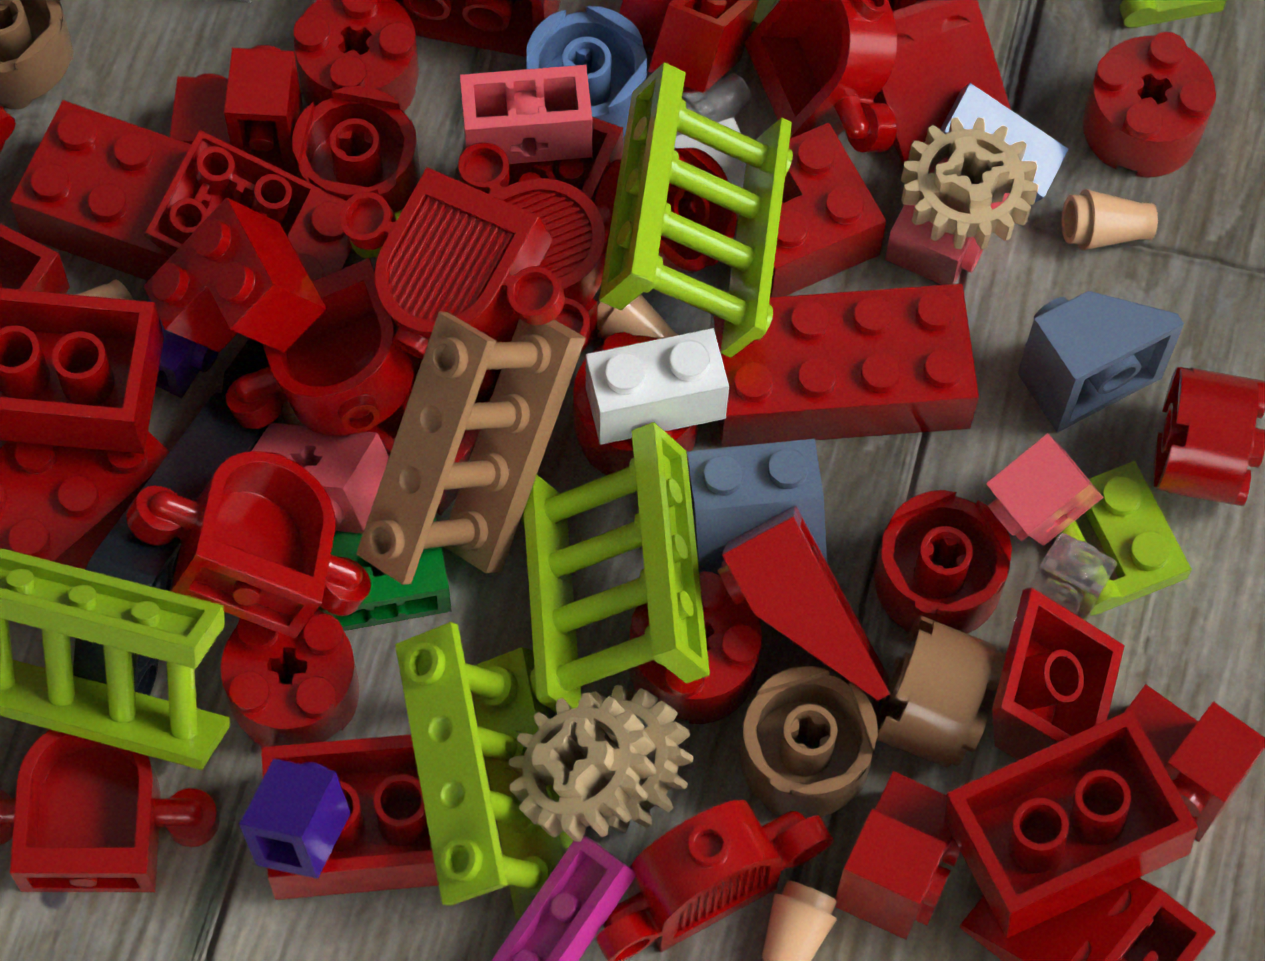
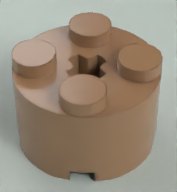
M0 0V104L8 109L18 110L27 107L33 99L51 90L62 79L73 59L74 50L60 0Z
M920 615L913 623L906 637L907 640L915 642L911 654L905 652L902 658L897 656L889 676L890 695L880 700L876 713V720L879 725L877 741L946 768L951 764L959 766L966 751L974 752L982 737L988 715L979 712L978 709L987 690L993 692L996 690L1006 654L997 651L996 646L992 643Z
M803 666L782 671L769 678L762 685L746 711L739 753L742 773L753 793L775 815L781 816L789 811H798L805 818L815 815L821 817L834 813L849 804L861 792L867 779L878 737L875 712L867 696L859 687L851 681L848 684L842 679L829 674V670L815 666ZM806 736L810 745L819 744V747L808 749L805 744H797L796 741L798 737Z

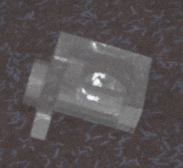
M1061 533L1041 562L1029 588L1033 587L1087 621L1101 592L1112 576L1117 562L1098 551L1093 545Z

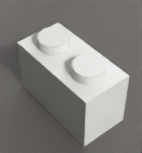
M714 328L586 354V391L600 445L632 438V430L655 422L664 431L726 419L729 383Z

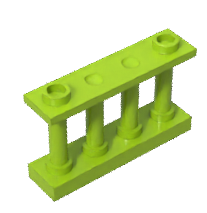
M664 62L632 92L599 301L616 309L623 310L643 292L648 293L652 289L725 320L721 354L732 358L752 341L761 339L772 321L773 307L769 304L785 176L790 169L793 158L792 150L789 149L792 122L781 117L754 140L686 108V101L682 99L686 72ZM677 132L746 163L743 188L679 160V154L674 150ZM669 183L739 214L736 240L671 212V205L666 202ZM661 236L731 266L729 293L663 265L662 257L658 256Z
M655 422L632 430L634 458L630 460L629 467L561 494L539 475H536L522 514L521 522L525 528L534 654V669L531 671L530 680L537 700L555 713H557V700L564 698L573 709L578 708L581 698V686L653 660L658 664L664 665L686 684L710 675L687 451ZM637 492L639 513L635 515L634 522L574 545H569L567 518ZM642 547L644 569L640 571L639 578L574 602L572 573ZM648 603L650 626L645 629V635L578 659L576 629Z
M0 548V716L203 770L230 728V717L197 708L194 669L197 668L225 626L224 606ZM9 620L41 628L45 668L13 660ZM70 636L103 645L107 684L74 676ZM132 653L166 661L169 701L135 692Z
M449 622L395 644L442 905L452 906L509 885L515 918L520 920L573 842L572 838L564 830L554 838L538 823L534 824L520 810L519 807L522 802L510 791L509 787L513 781L520 778L509 767V759L516 756H524L526 749L517 740L519 733L535 735L539 727L536 725L533 716L540 712L549 718L547 706L537 700L531 686L530 675L532 669H534L533 650L520 647L477 665L465 663L458 624ZM471 693H473V698H474L475 709H476V714H477V719H478V724H479V726H477V722H476V716H475V711H474V706H473V701H472V695H471ZM483 756H485V761H486L487 772H488V777H489V782H490L491 790H489V784H488V779H487V774H486V769H485V763H484V758H483ZM546 785L549 798L559 802L560 796L553 790V786ZM495 820H497V824H498V829H499V834H500V840H501L503 855H502V853H501V847H500V842H499V837H498L497 826H496V821H495Z

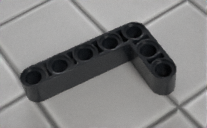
M216 392L208 400L142 489L149 486H163L174 491L179 496L196 502L219 466L236 454L252 451L268 425L257 429H248L241 426L226 403V394ZM278 417L273 421V423H278ZM131 503L96 549L85 570L171 592L182 543L181 539L176 537L165 545H151L138 539L132 533L127 523V512L132 505ZM75 638L74 676L107 684L104 647L102 644ZM132 653L135 692L150 696L157 676L159 659Z

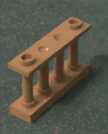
M439 312L356 555L402 585L412 583L423 549L445 547L486 574L502 572L586 337L556 320L543 325H531L519 318L511 342H496L493 338L452 314ZM501 369L490 402L475 403L486 370ZM480 429L470 460L454 463L465 430ZM459 489L449 520L433 521L444 490Z

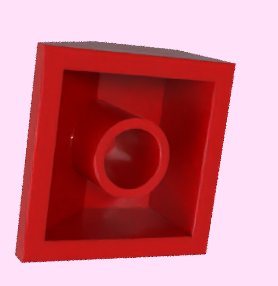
M1033 587L1023 589L992 708L995 747L1020 760L1107 721L1125 645Z

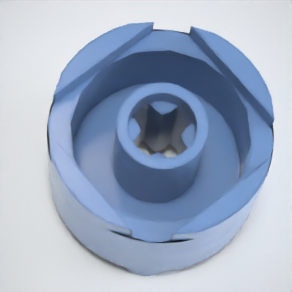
M586 6V12H575L567 15L566 9L553 13L537 26L528 41L526 69L587 65L592 117L623 127L624 137L632 92L647 79L648 72L647 54L639 30L623 15L600 6Z

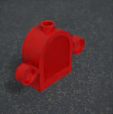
M780 0L745 40L744 44L777 120L782 117L792 122L790 139L829 122L837 137L845 129L848 141L854 150L858 152L887 151L896 138V117L888 105L874 103L873 99L886 84L893 69L897 51V29L889 0Z
M486 142L469 146L459 158V181L534 213L541 218L553 241L539 266L547 268L556 276L565 294L563 309L554 320L586 337L583 345L584 348L590 335V318L584 306L594 297L602 282L605 265V244L609 240L612 214L605 204L596 206L578 188L555 179H528L508 186L510 180L509 159L504 150L495 144ZM515 311L502 331L493 338L496 342H506L513 338L519 321Z
M426 167L397 220L387 201L381 195L374 192H361L353 195L344 203L340 211L339 220L341 228L356 247L364 250H374L382 247L375 266V286L383 307L399 327L392 342L417 358L423 359L439 312H448L487 336L495 338L506 326L514 311L525 323L543 325L554 320L563 309L565 294L562 286L550 270L539 266L553 240L541 218L534 213Z
M369 258L313 281L327 309L284 353L263 344L270 366L254 373L243 375L232 383L226 394V403L241 426L248 429L267 426L279 416L283 403L288 401L299 421L308 429L329 436H345L372 429L386 420L400 407L407 397L413 382V363L410 354L392 342L399 327L383 307L378 297L375 286V269Z
M249 451L228 458L216 470L196 502L179 496L174 491L163 486L146 487L139 492L127 512L128 526L132 533L141 541L151 545H165L176 537L181 539L182 543L171 592L221 604L224 606V612L292 638L297 637L319 606L335 615H350L358 609L371 589L369 575L359 563L346 557H337L331 554L336 518L332 502L324 487L304 467L279 453Z
M51 729L44 733L25 755L18 773L16 798H11L9 794L0 789V845L13 838L10 875L21 892H155L160 828H167L170 837L176 843L186 847H197L210 841L219 827V814L216 805L206 792L195 788H187L176 792L170 798H161L159 782L147 755Z
M733 800L714 806L675 826L646 847L634 859L630 868L635 871L636 877L628 887L629 898L616 905L603 924L605 929L596 936L595 940L607 961H625L647 948L653 942L656 943L660 952H663L775 891L778 886L780 872L783 869L796 867L816 857L833 843L834 838L819 815L805 818L798 811H789L761 826L748 802L745 800Z

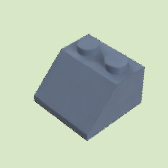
M1087 291L1069 301L1066 297H1059L1044 305L1034 315V321L1025 344L1018 375L1058 433L1162 379L1184 323L1177 313L1092 291Z
M815 439L687 451L699 573L704 571L719 575L718 569L722 568L721 562L725 561L722 553L727 542L794 506H797L827 561L824 495Z

